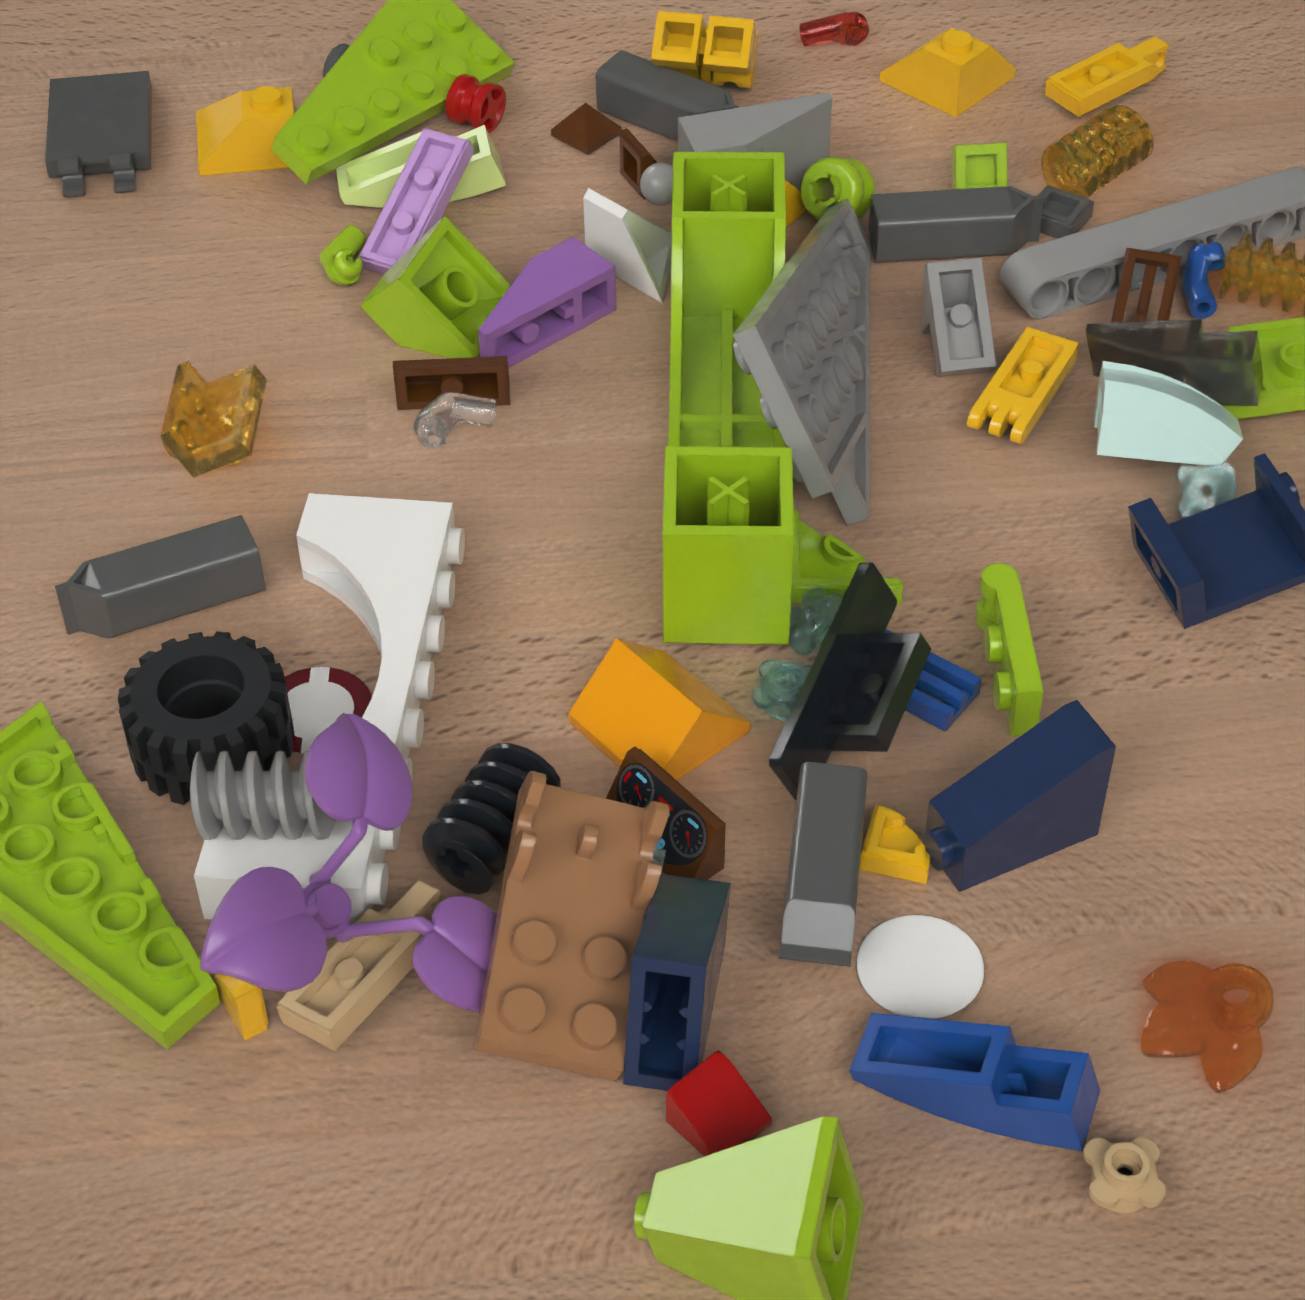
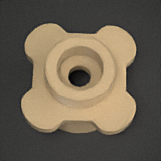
M1137 1137L1130 1143H1110L1104 1138L1090 1140L1086 1144L1083 1153L1085 1162L1092 1167L1089 1187L1090 1198L1097 1205L1117 1213H1133L1143 1207L1154 1208L1160 1205L1166 1195V1186L1157 1177L1155 1164L1160 1156V1150L1157 1145L1144 1137ZM1119 1168H1127L1132 1175L1126 1176L1120 1174L1117 1170Z

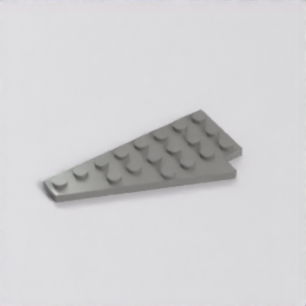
M847 198L827 208L733 334L735 338L733 346L739 366L745 374L753 375L762 394L760 405L767 423L773 429L778 428L786 446L792 447L793 477L799 483H805L812 499L831 492L848 526L870 517V244Z

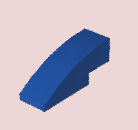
M871 1013L849 1070L853 1080L888 1097L938 1117L997 1135L1083 1151L1100 1094V1087L1089 1053L1017 1046L1010 1026Z

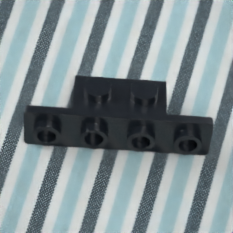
M873 562L859 563L769 757V766L795 800H797L800 766L803 763L816 762L826 764L831 751H888L931 651L921 632L885 633L897 606V599Z

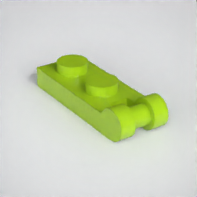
M994 563L986 566L981 572L979 591L983 597L977 603L975 621L977 626L984 631L986 662L996 663L998 672H995L993 677L995 709L997 711H1006L1010 736H1021L1039 723L1044 691L1019 575L1013 567L1007 564Z

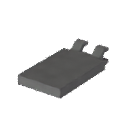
M149 71L50 79L45 162L49 178L62 177L63 197L85 195V174L114 172L115 192L136 191V170L151 169L152 86Z

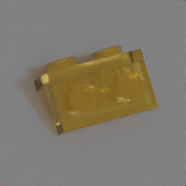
M190 361L177 365L161 431V439L168 454L178 459L193 478L225 465H236L252 455L267 379L258 367L253 364L206 382Z

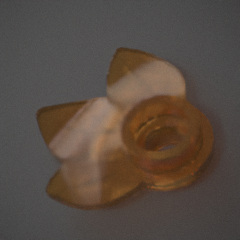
M1175 961L1158 967L1143 979V986L1155 1001L1160 1003L1152 1009L1144 1023L1141 1037V1051L1143 1055L1155 1058H1178L1200 1055L1205 1077L1216 1093H1221L1235 1087L1256 1068L1263 1052L1259 1028L1269 1019L1274 1005L1272 987L1268 979L1260 971L1251 966L1238 963L1226 964L1211 969L1193 961ZM1231 989H1242L1249 994V997L1241 1003H1230L1222 996Z

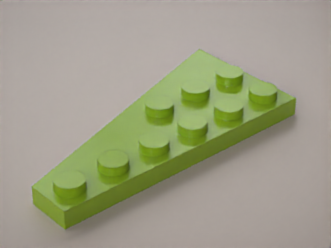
M388 0L277 133L271 150L305 184H308L445 111L447 94L452 83L459 75L468 74L474 76L482 85L488 82L496 84L510 76L515 62L452 0Z
M40 701L0 731V920L168 1050L221 1003L217 986L210 974L201 970L200 958L181 927L176 926L165 908L156 886L150 877H146L124 834L92 782L90 783L86 779L76 762L73 751L65 738H61L52 723L49 712L43 702Z

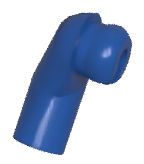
M1199 242L1188 251L1181 288L1191 315L1197 319L1208 318L1217 309V303L1209 285L1208 272L1221 271L1225 266L1223 247L1218 242H1210L1207 245Z

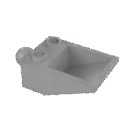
M829 93L678 117V152H784L785 180L801 191L803 176L814 162L824 157H829L832 97ZM662 162L655 163L643 172L640 179V189L643 196L650 203L655 205L672 203V165Z

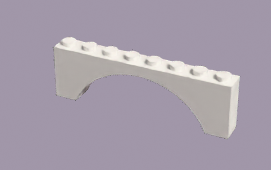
M309 493L296 534L303 579L323 588L341 600L362 621L377 644L382 657L379 677L372 699L362 718L379 728L395 744L407 764L412 781V760L408 758L410 747L420 748L423 738L424 714L423 710L419 708L421 699L430 700L433 694L435 667L434 662L430 660L432 652L441 653L443 650L445 618L441 613L443 608H452L455 573L451 570L453 564L461 565L463 562L465 551L464 528H455L453 503ZM336 820L329 838L324 840H317L309 822H307L301 838L296 840H289L285 836L280 822L273 838L268 840H261L256 835L252 823L245 838L232 840L223 824L217 838L204 840L194 873L204 919L213 918L223 897L239 878L251 870L260 867L284 869L294 875L302 888L309 885L310 876L323 867L348 836L352 829L353 821L343 822ZM367 824V832L364 838L331 877V883L340 886L349 896L351 901L349 921L352 924L369 908L373 909L374 904L383 905L385 903L389 871L387 863H384L386 850L396 851L401 825L394 830L384 831Z

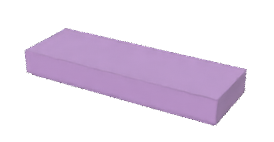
M423 128L359 255L363 262V269L384 275L441 219L474 152L470 140Z

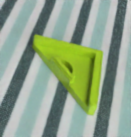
M794 509L791 603L841 604L843 595L859 563H866V557L832 534H828L826 537L802 522L799 519L798 510ZM883 577L895 595L897 604H902L903 582L898 578Z

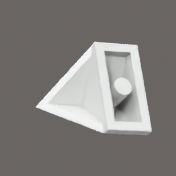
M588 188L583 197L585 245L615 266L617 278L663 303L671 267L672 233Z

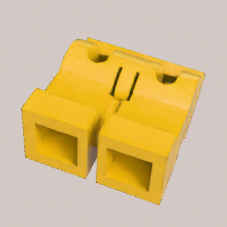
M658 10L651 61L654 66L669 67L716 86H725L726 82H732L738 88L752 89L757 69L758 31L755 29L753 19L710 15L708 26H705L701 14Z

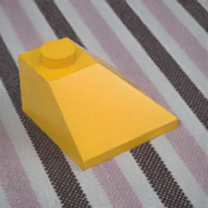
M950 28L937 34L881 71L879 81L949 115L958 117L1013 79L1016 74V68L991 45L973 38L965 31Z
M262 86L250 91H240L197 110L199 175L208 176L289 168L271 148L277 133L296 112L292 88Z

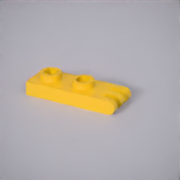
M1026 327L972 407L967 419V427L979 431L989 417L992 419L989 424L988 434L1000 438L1010 424L1013 425L1010 441L1022 445L1077 361L1079 343Z

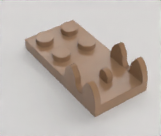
M530 771L527 774L517 798L473 1050L614 1082L623 1072L632 954L644 923L645 911L654 896L661 875L662 865L652 861L656 845L662 837L669 817L670 809L668 804L652 801L646 808L548 785L546 784V774Z

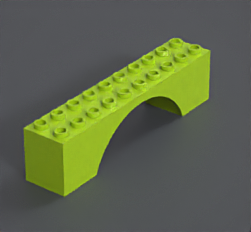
M674 151L668 446H665L662 532L663 643L789 645L794 553L792 447H786L779 429H773L767 423L760 405L762 394L753 375L745 374L739 366L733 346L735 341L733 334L785 266L786 197L784 152Z

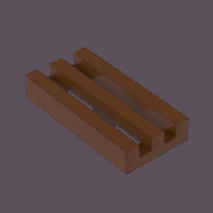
M1126 248L1105 355L1116 357V353L1119 352L1127 354V359L1138 360V357L1142 356L1150 358V363L1160 364L1182 256ZM1135 263L1146 264L1131 339L1120 338ZM1157 266L1165 267L1168 270L1153 343L1143 342L1142 338Z

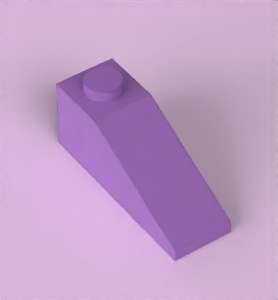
M574 236L531 258L478 329L480 357L507 356L510 368L615 311V266Z

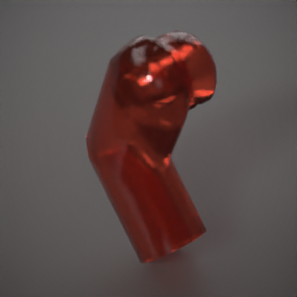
M844 12L800 23L799 30L804 47L825 42L856 46L867 38L869 25L863 14L859 12Z

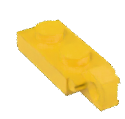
M1156 36L1130 49L1117 43L1049 76L1046 80L1045 95L1066 110L1080 117L1151 81L1166 69L1165 60L1169 44Z

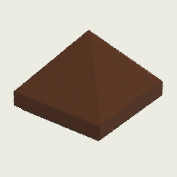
M584 103L551 129V136L587 155L621 134V126L587 103Z

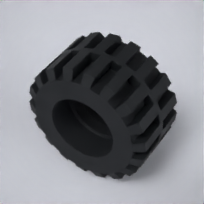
M216 631L214 636L204 637L202 632L188 634L189 639L179 642L173 638L161 643L162 649L160 651H148L139 658L141 667L130 668L125 675L124 682L126 687L119 689L118 703L130 757L135 773L140 781H147L149 790L159 797L169 793L171 802L185 805L190 800L191 771L195 755L199 751H201L207 771H214L221 751H229L235 771H242L249 751H257L263 771H270L277 751H284L286 758L291 757L294 748L292 737L295 734L284 672L280 663H275L274 654L266 647L256 649V643L253 639L242 636L234 640L231 639L229 632Z

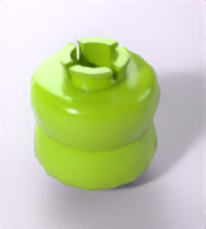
M824 157L814 162L805 172L801 183V199L806 210L817 220L821 218L829 206L847 198L859 219L869 210L871 194H875V181L870 170L861 161L850 157Z

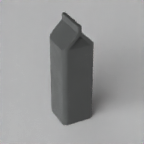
M620 50L599 67L595 76L597 109L599 111L678 141V117L689 116V113L696 115L739 107L734 105L731 93L727 89L669 67L654 66L652 61Z
M1012 186L871 194L868 235L875 263L1012 255L1027 242L1039 240L1044 196H1032Z
M239 515L85 561L79 566L68 582L56 585L55 589L68 635L82 631L104 638H111L266 590L258 547L243 516Z
M805 762L800 766L779 959L851 967L868 777L867 771L863 768L816 762Z

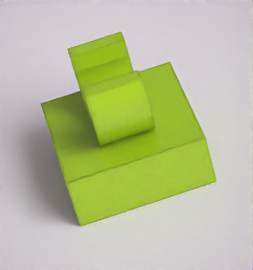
M989 142L952 145V189L1007 186V143Z

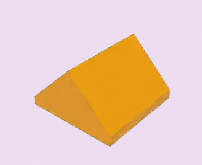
M618 638L615 639L568 713L569 723L619 767L627 751L636 746L675 780L680 779L751 730V722L667 652Z

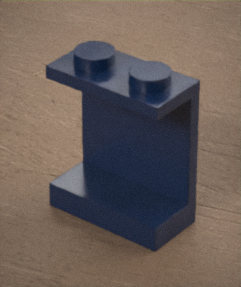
M1265 453L1254 457L1255 491L1176 522L1167 524L1152 498L1128 506L1133 546L1184 629L1305 582V510L1300 504L1299 494L1291 476L1287 472L1279 474Z

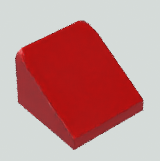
M719 1050L715 1051L674 1084L666 1094V1122L703 1156L751 1141L772 1124V1117L732 1062Z

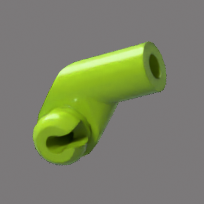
M346 226L321 251L319 261L330 281L340 286H349L357 282L363 268L361 257L359 256L356 260L353 258L366 243L364 233L356 226Z

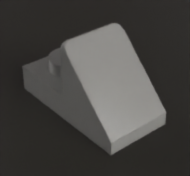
M981 257L928 262L924 266L921 329L923 334L931 333L937 377L992 372L996 367Z

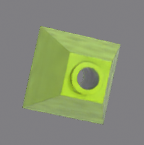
M822 1116L657 1172L652 1191L641 1192L636 1202L634 1212L636 1237L639 1240H648L656 1261L736 1300H847L865 1204L838 1117Z

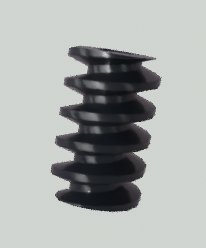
M497 743L487 748L478 764L473 766L468 773L465 783L457 787L451 797V801L445 803L436 820L429 824L422 835V848L428 862L449 884L465 893L482 894L490 890L494 883L492 876L500 875L506 866L518 793L527 774L530 771L546 774V784L561 788L560 777L542 756L528 748L512 743Z

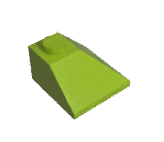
M444 216L381 277L360 307L398 346L446 358L478 357L480 354L478 329L499 303L511 284Z

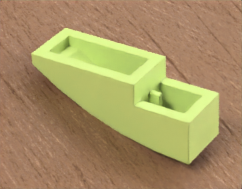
M485 125L456 136L470 140L474 152L449 202L474 197L506 186L500 156ZM421 132L351 160L336 168L339 193L344 205L384 208Z

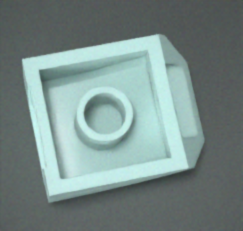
M1103 361L1093 420L1094 428H1097L1098 433L1097 455L1218 467L1226 461L1243 440L1238 419L1219 403L1195 388L1158 372L1133 365Z

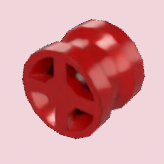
M461 74L454 80L447 94L446 115L450 121L459 125L469 122L474 129L485 125L488 133H491L497 128L504 114L506 93L504 88L498 84L488 82L482 85L476 77Z

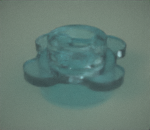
M1223 462L1219 466L1207 465L1204 467L1185 463L1181 465L1176 472V479L1182 487V500L1177 505L1179 515L1182 518H1186L1234 499L1236 495V483L1234 480L1236 473L1234 468L1227 462ZM1203 486L1210 487L1211 495L1209 497L1202 494Z
M769 659L762 662L759 666V675L762 677L760 686L752 690L753 703L757 707L762 708L770 717L787 721L797 699L798 692L802 688L812 665L801 667L796 663L782 662L778 659Z

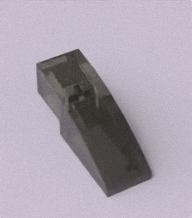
M1202 319L1087 324L1086 336L1093 374L1096 377L1100 376L1103 361L1133 365L1164 374L1185 383L1222 406H1258L1263 381L1258 331L1204 333Z

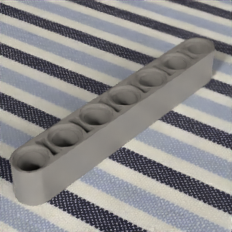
M1293 167L1021 249L1013 253L1002 265L999 281L1029 316L1038 320L1116 297L1126 248L1182 256L1178 277L1184 275L1188 251L1199 242H1202L1203 245H1207L1210 242L1220 243L1225 256L1223 260L1228 262L1305 238V168ZM1135 263L1129 292L1141 289L1146 264ZM1157 266L1154 284L1166 280L1168 268Z

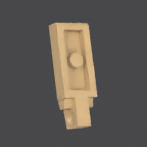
M418 880L391 909L384 908L377 912L369 908L355 923L409 917H424L431 922L435 907L442 901L441 892ZM408 931L353 937L344 943L337 941L327 951L321 972L314 981L301 989L287 992L278 1002L276 1009L282 1023L336 1051L414 967L413 951L424 935Z

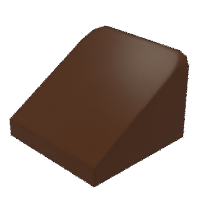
M626 128L621 130V134H619L620 173L645 200L646 198L640 189V179L645 169L657 162L629 129Z

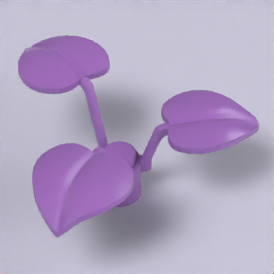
M343 713L333 724L322 731L311 744L306 757L305 779L310 794L322 811L338 821H353L350 833L323 867L310 876L309 885L302 888L293 874L275 867H260L251 870L239 878L225 894L211 920L203 946L200 968L209 973L234 977L266 990L289 992L303 988L313 982L320 974L326 959L327 940L332 937L344 943L353 937L414 931L424 935L415 946L412 957L414 968L422 982L431 992L447 1003L461 1009L480 1013L497 914L490 907L471 897L452 896L437 904L433 911L431 922L424 917H409L352 924L349 921L351 914L349 896L340 886L331 883V877L366 835L367 824L380 830L390 831L404 822L410 811L413 792L407 764L389 737L367 720L355 714Z

